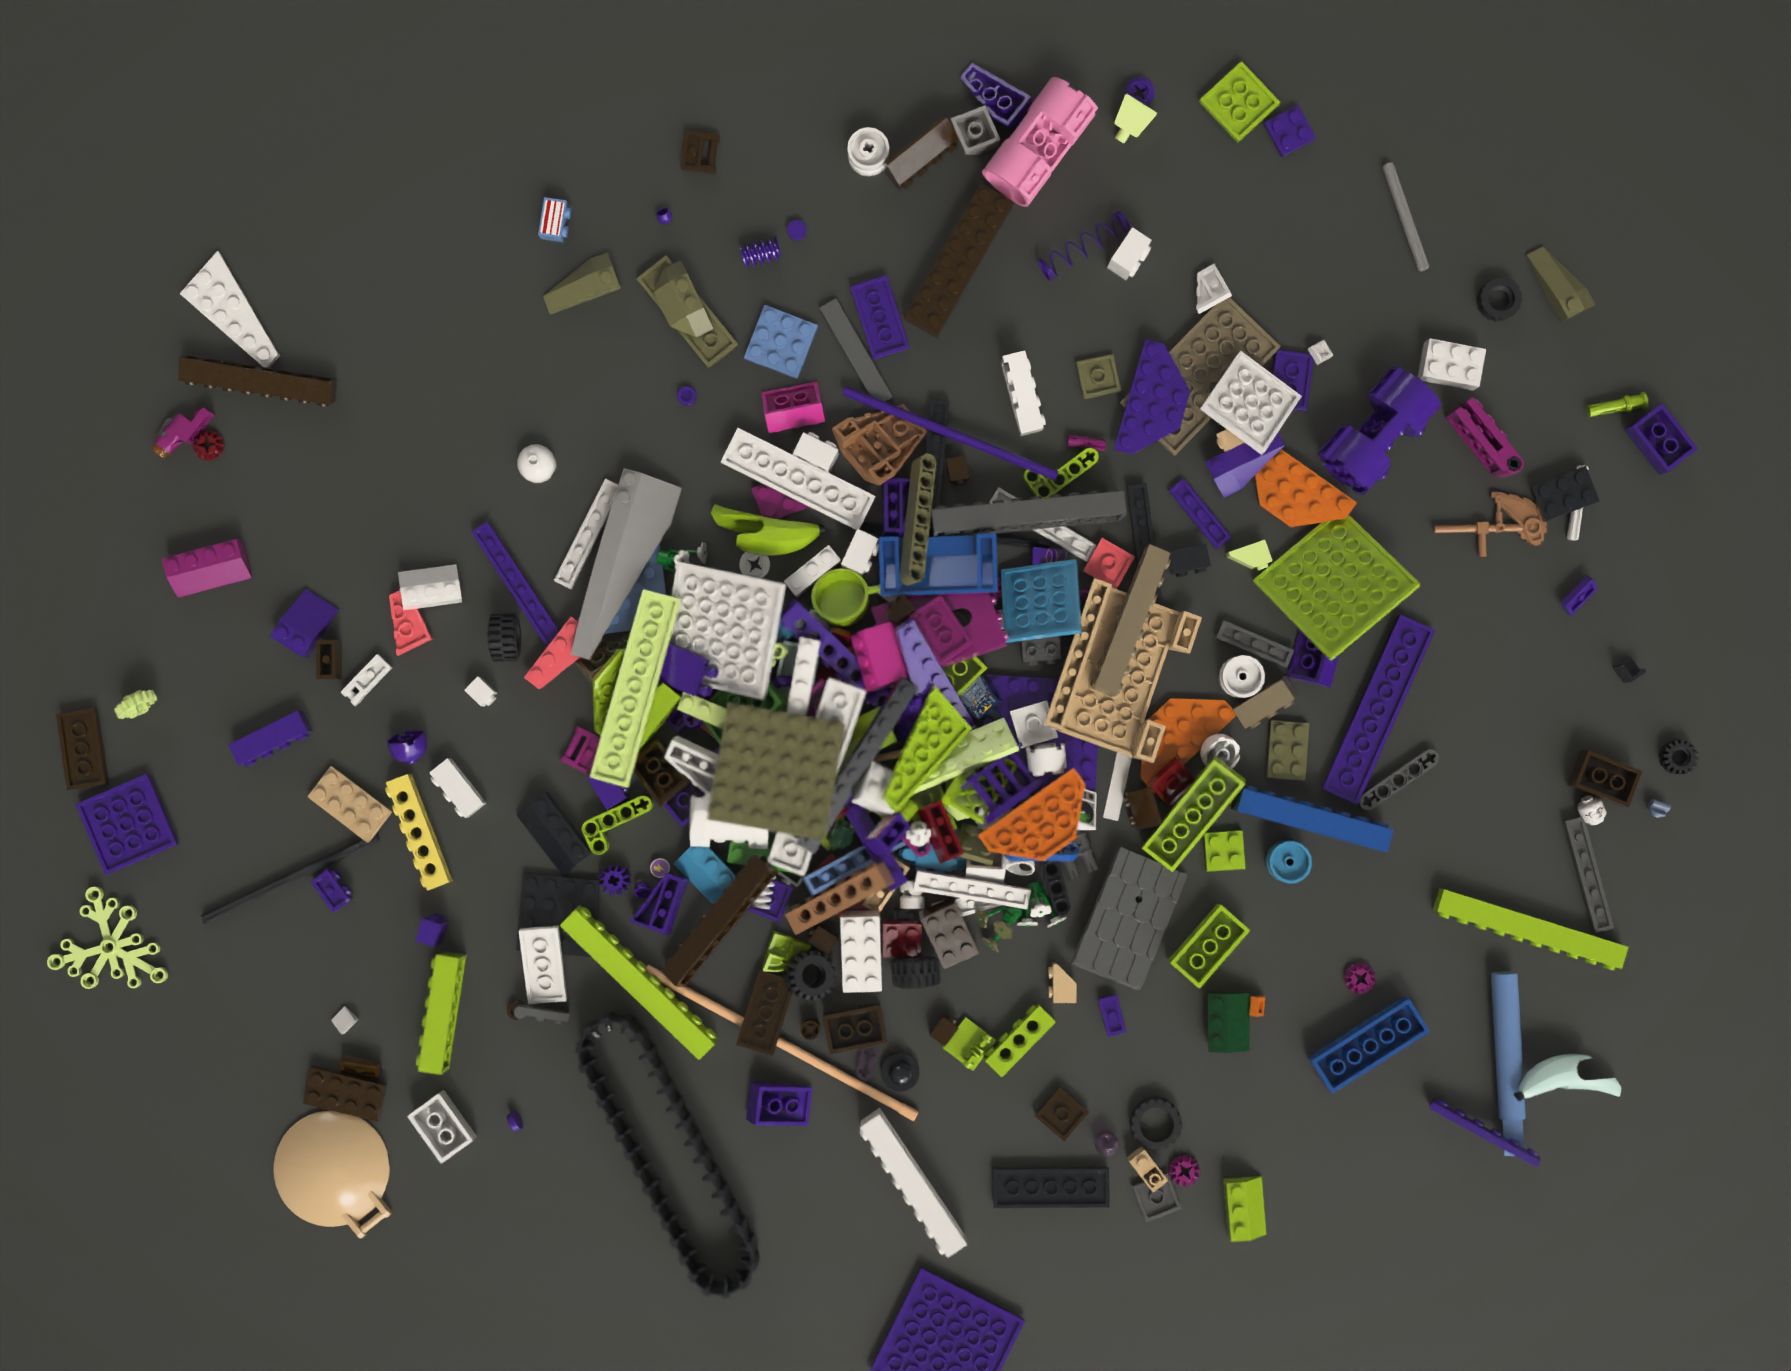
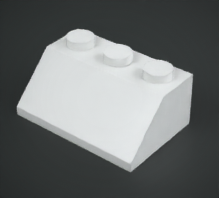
M456 565L398 572L403 610L462 602Z

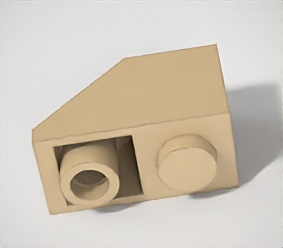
M1227 429L1216 434L1218 437L1217 443L1224 451L1245 443Z
M1052 962V967H1048V978L1052 979V986L1048 987V997L1052 998L1053 1003H1076V982L1056 962Z
M1143 1146L1127 1157L1152 1192H1155L1168 1182V1179Z

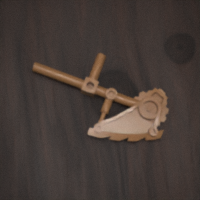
M1491 492V498H1494L1497 506V512L1495 513L1496 524L1476 522L1474 525H1434L1433 527L1434 533L1474 532L1475 535H1478L1479 557L1487 556L1486 534L1489 532L1517 531L1522 540L1525 539L1529 545L1534 546L1540 545L1541 541H1544V533H1547V522H1543L1536 503L1524 497L1521 499L1517 495H1507L1502 492ZM1501 509H1503L1516 524H1503Z

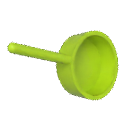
M834 569L822 575L815 583L811 595L812 604L815 611L826 623L836 627L851 626L864 617L869 607V595L880 593V585L868 587L863 577L857 572L850 569Z

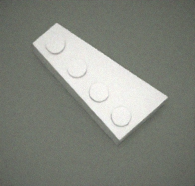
M1026 351L1003 356L1001 366L1020 436L1042 431L1043 425H1046L1044 415L1040 414L1039 411L1041 406L1040 399L1035 394L1034 388H1036L1034 377H1031V366L1026 356Z

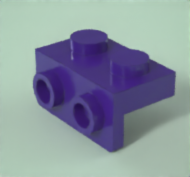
M327 868L321 875L312 880L311 884L331 911L335 913L354 898L351 896L353 894L351 889L347 885H343L339 880L341 879L340 874L335 869Z

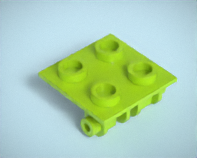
M965 1017L959 1025L957 1032L945 1047L943 1046V1049L962 1062L966 1068L974 1071L996 1039Z

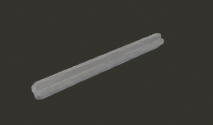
M1392 162L1386 163L1383 166V171L1418 271L1427 270L1429 264L1394 164Z

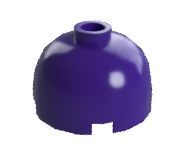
M423 730L405 731L406 735L399 737L396 734L387 740L388 749L393 758L407 764L416 763L418 758L422 757L427 749V740Z

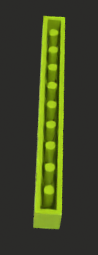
M1441 888L1438 890L1433 910L1438 912L1437 916L1447 919L1453 916L1457 918L1456 922L1467 925L1469 921L1475 923L1474 927L1485 931L1486 927L1492 928L1495 934L1504 936L1505 933L1512 935L1511 939L1520 942L1524 938L1530 940V945L1541 948L1543 944L1549 946V951L1559 953L1562 950L1567 952L1566 956L1578 959V956L1585 958L1584 962L1594 965L1597 962L1604 963V968L1613 971L1615 967L1623 968L1629 948Z
M579 905L560 924L561 928L698 1060L715 1045L718 1039L715 1032L710 1028L707 1029L702 1024V1020L697 1015H693L684 1002H679L674 997L673 991L665 988L656 975H651L647 971L645 964L637 961L633 957V953L628 948H624L615 935H610L605 930V926L591 916L587 908H582Z

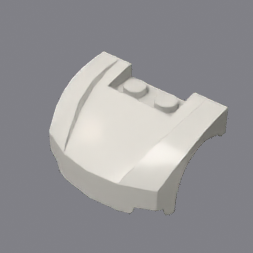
M707 792L704 798H697L692 795L690 806L691 846L710 847L711 839L715 842L733 840L736 843H744L749 841V848L768 849V831L709 821L707 816L712 792Z

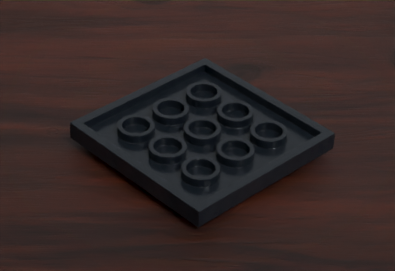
M524 873L516 951H521L520 928L559 925L562 955L591 957L560 927V924L579 905L582 908H587L591 916L597 921L600 895L599 884L601 880Z

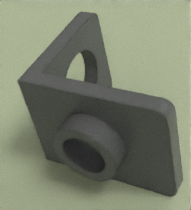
M808 867L806 874L798 882L783 871H779L778 874L782 876L781 880L787 885L793 884L798 887L803 880L802 878L808 874L811 868Z

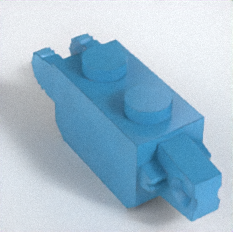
M931 844L930 852L924 857L915 855L907 847H902L897 851L900 858L910 860V864L916 865L915 869L927 871V868H932L935 873L945 874V871L952 872V870L965 869L966 859L959 856L940 864ZM926 845L918 846L917 851L925 853Z

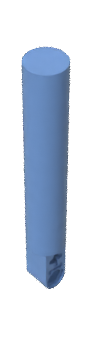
M1492 972L1491 990L1499 1119L1503 1123V1137L1508 1140L1510 1138L1517 1140L1521 1143L1520 1146L1524 1148L1523 1119H1526L1525 1099L1518 1101L1514 1097V1093L1518 1092L1520 1083L1524 1078L1518 973ZM1504 1150V1156H1515Z

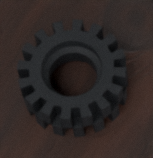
M1684 740L1666 742L1667 745L1661 747L1663 751L1659 752V754H1662L1659 757V761H1662L1661 766L1665 767L1664 770L1670 771L1672 774H1687L1688 771L1694 769L1692 768L1693 766L1698 764L1695 762V760H1699V757H1696L1698 751L1694 750L1695 746L1690 745L1691 742ZM1678 749L1682 750L1685 754L1684 762L1679 765L1674 763L1672 759L1673 752Z

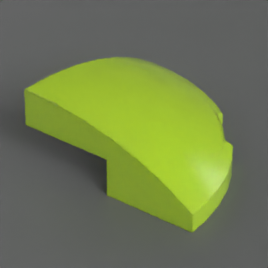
M773 931L762 970L765 972L784 971V968L789 965L787 961L789 959L792 960V956L799 954L800 951H809L811 944Z

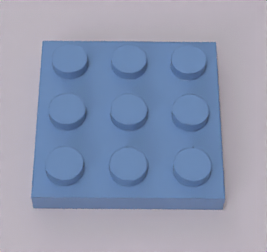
M764 305L744 359L798 380L818 325Z

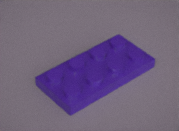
M887 275L850 286L873 360L910 349Z

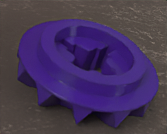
M1137 77L1127 83L1124 95L1129 94L1148 106L1154 99L1155 89L1148 79ZM1136 89L1139 91L1145 90L1142 94L1143 99L1140 96L1134 97Z

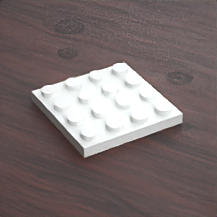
M1240 351L1207 397L1200 410L1262 455L1302 396Z

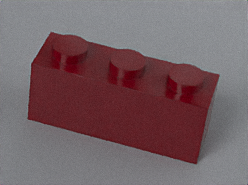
M941 800L917 811L921 822L927 824V829H931L929 840L940 864L964 854Z

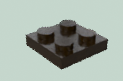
M1059 1086L1035 1114V1117L1065 1142L1088 1115L1089 1111Z

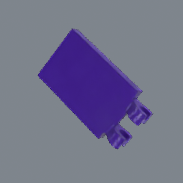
M669 642L659 680L691 696H697V694L710 696L713 689L703 685L702 681L704 676L711 679L713 677L717 678L719 670L708 666L710 660Z

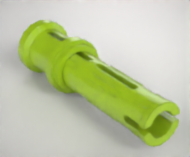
M1641 392L1639 395L1634 396L1625 395L1619 400L1587 405L1588 417L1623 410L1631 412L1632 409L1637 408L1647 409L1648 397L1645 392Z

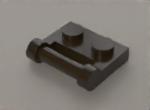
M686 131L681 170L715 175L717 143L720 142V136ZM705 141L710 142L707 166L702 165Z

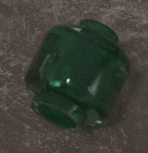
M839 819L838 822L832 824L826 835L829 845L840 849L850 845L854 829L849 826L850 822Z

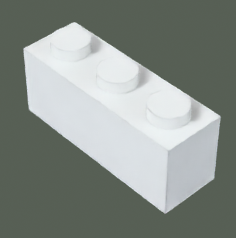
M828 545L784 580L792 593L798 597L815 584L822 575L840 564L841 559Z
M447 758L430 772L432 776L430 778L437 787L440 786L444 791L442 793L447 801L454 803L456 806L454 809L460 817L469 818L487 803L452 758Z

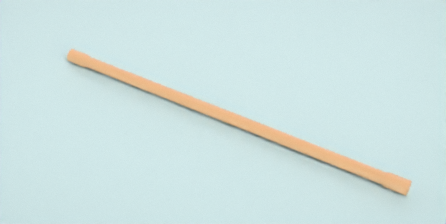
M649 964L647 965V971L651 975H656L660 979L661 984L742 1027L743 1016L687 986L675 987L662 971ZM779 1036L776 1045L779 1048L894 1109L912 1121L916 1119L919 1113L918 1110L899 1102Z

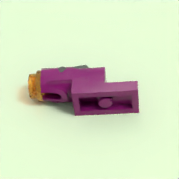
M202 407V409L195 412L192 421L180 413L173 419L167 418L155 438L152 450L165 459L167 455L170 456L182 444L181 440L192 445L194 438L197 437L199 432L203 431L215 414Z

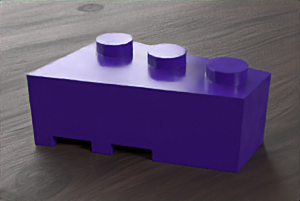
M890 478L882 485V537L903 538L910 479Z
M665 873L651 892V895L629 922L664 935L671 934L689 879L674 873Z

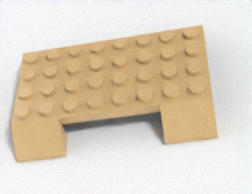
M1094 578L1081 614L1082 633L1074 635L1044 724L1061 733L1128 757L1154 763L1166 726L1145 720L1168 649L1190 654L1202 617L1186 611L1178 612L1156 603L1151 605L1149 608L1150 617L1142 626V630H1144L1140 640H1137L1135 645L1137 648L1133 658H1130L1128 663L1130 669L1128 674L1122 678V690L1116 696L1110 697L1091 689V685L1127 593L1112 588V584Z

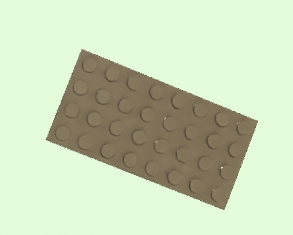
M1230 297L1214 305L1169 352L1190 390L1180 429L1158 440L1173 456L1211 419L1200 408L1236 355L1242 351L1259 365L1263 366L1281 347ZM1129 394L1120 402V405L1124 409L1126 407Z

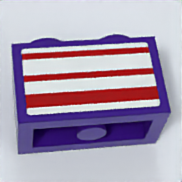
M900 812L892 813L878 823L864 842L875 855L888 854L911 826Z

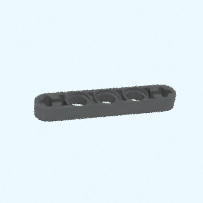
M1435 750L1422 751L1363 792L1358 806L1363 810L1375 808L1434 767L1439 761L1438 753ZM1426 754H1433V762L1427 761L1422 765V763L1418 761L1419 758L1420 761H1424L1425 759H1427ZM1413 763L1419 767V771L1416 774H1411L1409 771V766ZM1397 774L1403 777L1401 785H1396L1393 782V778ZM1381 785L1387 787V794L1385 796L1378 794V787ZM1373 791L1374 796L1377 797L1379 800L1376 801V798H1373L1369 801L1370 806L1363 805V798L1372 797L1373 794H1371V792Z

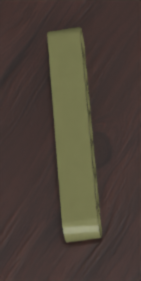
M924 454L916 458L912 462L900 568V580L905 585H912L921 581L925 574L936 460L931 454Z

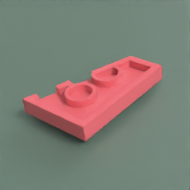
M400 590L389 595L397 656L432 640L433 638L419 609L403 610Z

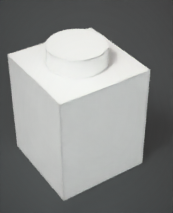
M479 676L464 690L480 706L484 707L486 705L490 706L496 700L495 695L498 693Z

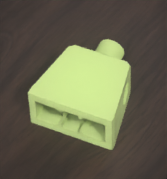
M1126 94L1114 122L1115 125L1120 127L1115 138L1122 143L1126 142L1130 134L1137 138L1158 112Z

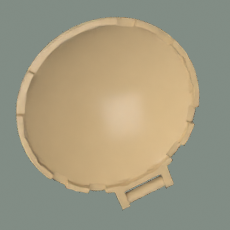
M331 1110L315 1112L299 1120L283 1136L275 1154L274 1180L281 1199L298 1217L309 1223L326 1227L348 1224L354 1233L362 1239L368 1230L384 1217L387 1218L392 1214L391 1209L382 1199L390 1175L388 1150L381 1135L365 1119ZM377 1207L379 1212L361 1226L358 1221Z

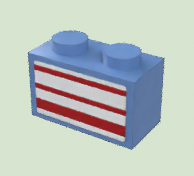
M544 197L538 231L540 239L563 243L564 237L567 238L569 227L566 224L567 218H571L572 208L569 207L570 205L566 200Z

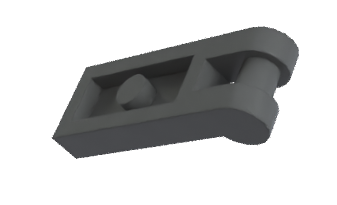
M517 1004L514 1008V1014L517 1018H523L526 1015L532 1016L533 1020L544 1021V1018L551 1019L552 1023L563 1024V1022H568L569 1011L525 1004Z

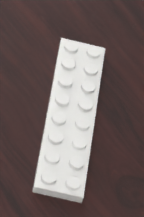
M737 428L721 460L722 464L855 530L860 529L876 497Z

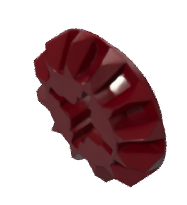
M206 430L199 432L197 437L194 438V445L192 447L199 458L211 461L217 459L222 454L224 441L217 432ZM207 440L210 443L215 444L210 446L208 451L207 448L201 446L203 444H206Z

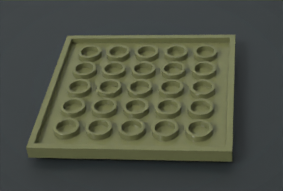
M728 703L707 820L825 841L845 723Z

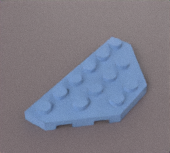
M657 545L651 559L646 563L642 574L628 597L625 598L609 629L604 634L632 630L643 589L667 595L663 565L657 564L656 561L657 554L661 550L660 545Z

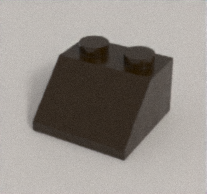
M1145 786L1125 792L1126 797H1123L1126 809H1130L1131 815L1128 818L1131 827L1135 826L1136 830L1162 824L1151 787Z

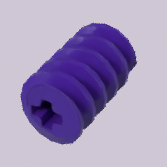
M774 236L773 243L770 238H767L766 244L759 240V246L753 241L751 248L747 243L744 245V250L740 247L743 263L746 268H749L750 262L755 267L757 260H759L761 265H764L765 258L769 263H771L772 257L779 261V255H781L776 236Z

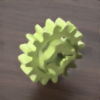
M138 690L125 696L121 702L122 704L117 705L114 709L119 719H124L125 717L135 718L149 711L150 705L157 701V696L153 690L143 692Z

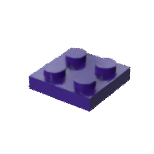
M1299 105L1264 123V127L1281 158L1316 139Z

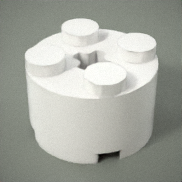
M1056 743L1036 744L1034 749L1031 750L1029 746L1026 747L1028 771L1032 772L1033 776H1042L1044 772L1052 771V774L1064 773L1063 769L1067 767L1064 743H1060V746H1056Z

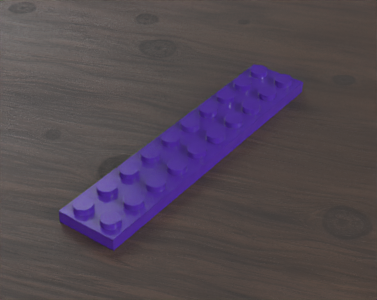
M1401 614L1398 615L1324 781L1322 790L1358 805L1434 635V629Z

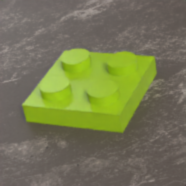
M1243 830L1209 832L1203 835L1207 872L1246 869Z

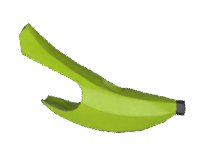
M714 504L711 509V514L717 525L744 533L737 535L736 547L751 554L765 556L789 554L804 548L819 535H824L825 533L823 525L773 519L728 509Z

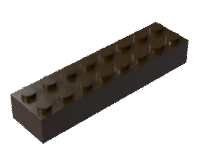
M980 183L904 317L905 321L938 339L1011 212L1014 204L1013 201Z

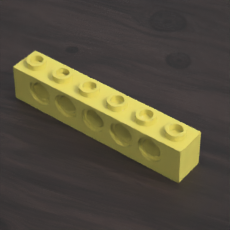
M406 774L386 782V793L389 798L392 797L394 803L392 805L393 811L400 818L401 823H399L402 833L407 836L408 841H406L409 851L413 852L415 857L413 859L415 868L419 869L422 875L420 877L422 886L426 887L428 891L453 881L412 774ZM403 791L408 795L406 802L400 799V794ZM410 809L415 813L413 820L407 817V812ZM416 827L420 828L422 831V835L420 838H417L414 835V829ZM423 845L427 846L429 849V852L426 856L422 855L421 853V847ZM430 863L434 864L436 868L433 874L429 873L427 869Z

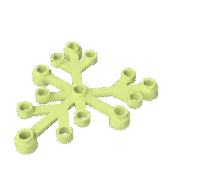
M97 886L90 887L86 891V898L94 903L95 911L91 905H84L80 908V914L99 923L103 936L100 946L84 950L75 945L72 939H64L61 942V948L72 952V954L65 956L61 954L51 955L47 960L48 967L52 970L61 969L65 963L74 961L73 965L68 968V974L71 977H76L81 974V966L86 957L101 953L91 972L81 977V985L86 989L94 988L98 985V975L108 958L111 966V976L114 979L124 976L125 971L119 966L117 956L123 959L128 976L127 984L130 988H137L141 985V979L136 976L134 965L149 973L154 983L166 981L168 972L165 968H155L138 958L146 954H157L160 951L158 943H150L147 947L129 952L121 948L132 944L139 945L144 940L143 935L140 933H135L131 937L119 940L128 922L136 918V908L132 905H127L120 909L119 916L121 919L111 935L108 919L113 910L119 907L120 901L115 897L109 898L104 909L102 903L103 890ZM95 891L99 893L97 898L94 896ZM112 900H114L116 903L114 907H112L110 904ZM86 907L89 909L88 914H85L84 909ZM129 909L132 911V916L127 914ZM135 936L139 937L138 943L134 940ZM66 941L70 943L69 948L65 946ZM109 943L113 945L112 950L108 948ZM152 945L156 947L155 952L151 950ZM56 958H59L61 961L59 965L55 962ZM73 967L77 969L76 974L72 972ZM116 969L120 971L119 976L115 974ZM159 971L163 973L162 978L158 976ZM90 977L94 979L93 984L89 982ZM133 979L137 981L136 986L132 984Z

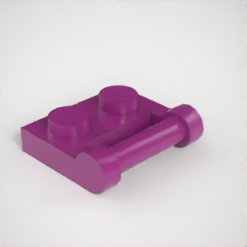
M576 726L575 734L565 754L561 755L559 760L590 775L601 737ZM583 735L587 738L574 761L571 757Z

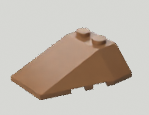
M904 404L897 406L899 408L909 411V409ZM883 411L873 414L866 413L858 418H847L832 428L841 453L865 481L879 486L895 476L927 434L925 428Z

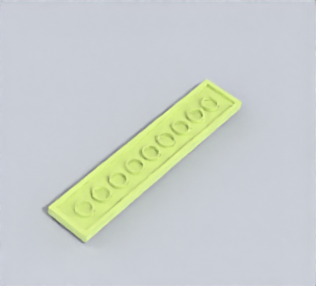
M643 589L590 774L591 778L629 788L681 599Z

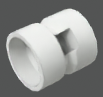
M908 880L907 883L900 886V892L903 893L900 897V908H925V897L922 896L923 891L913 889L915 880Z

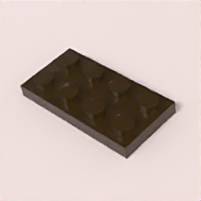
M97 708L56 714L67 790L108 784Z
M759 970L736 1045L770 1056L774 1055L792 993L789 991L790 988L785 985L787 980L784 977Z
M312 1065L309 1071L303 1104L378 1122L381 1116L387 1083Z

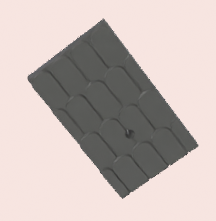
M1119 847L1070 964L1134 990H1141L1151 963L1157 953L1165 928L1170 921L1175 904L1180 897L1187 874L1178 870L1171 872L1161 863Z

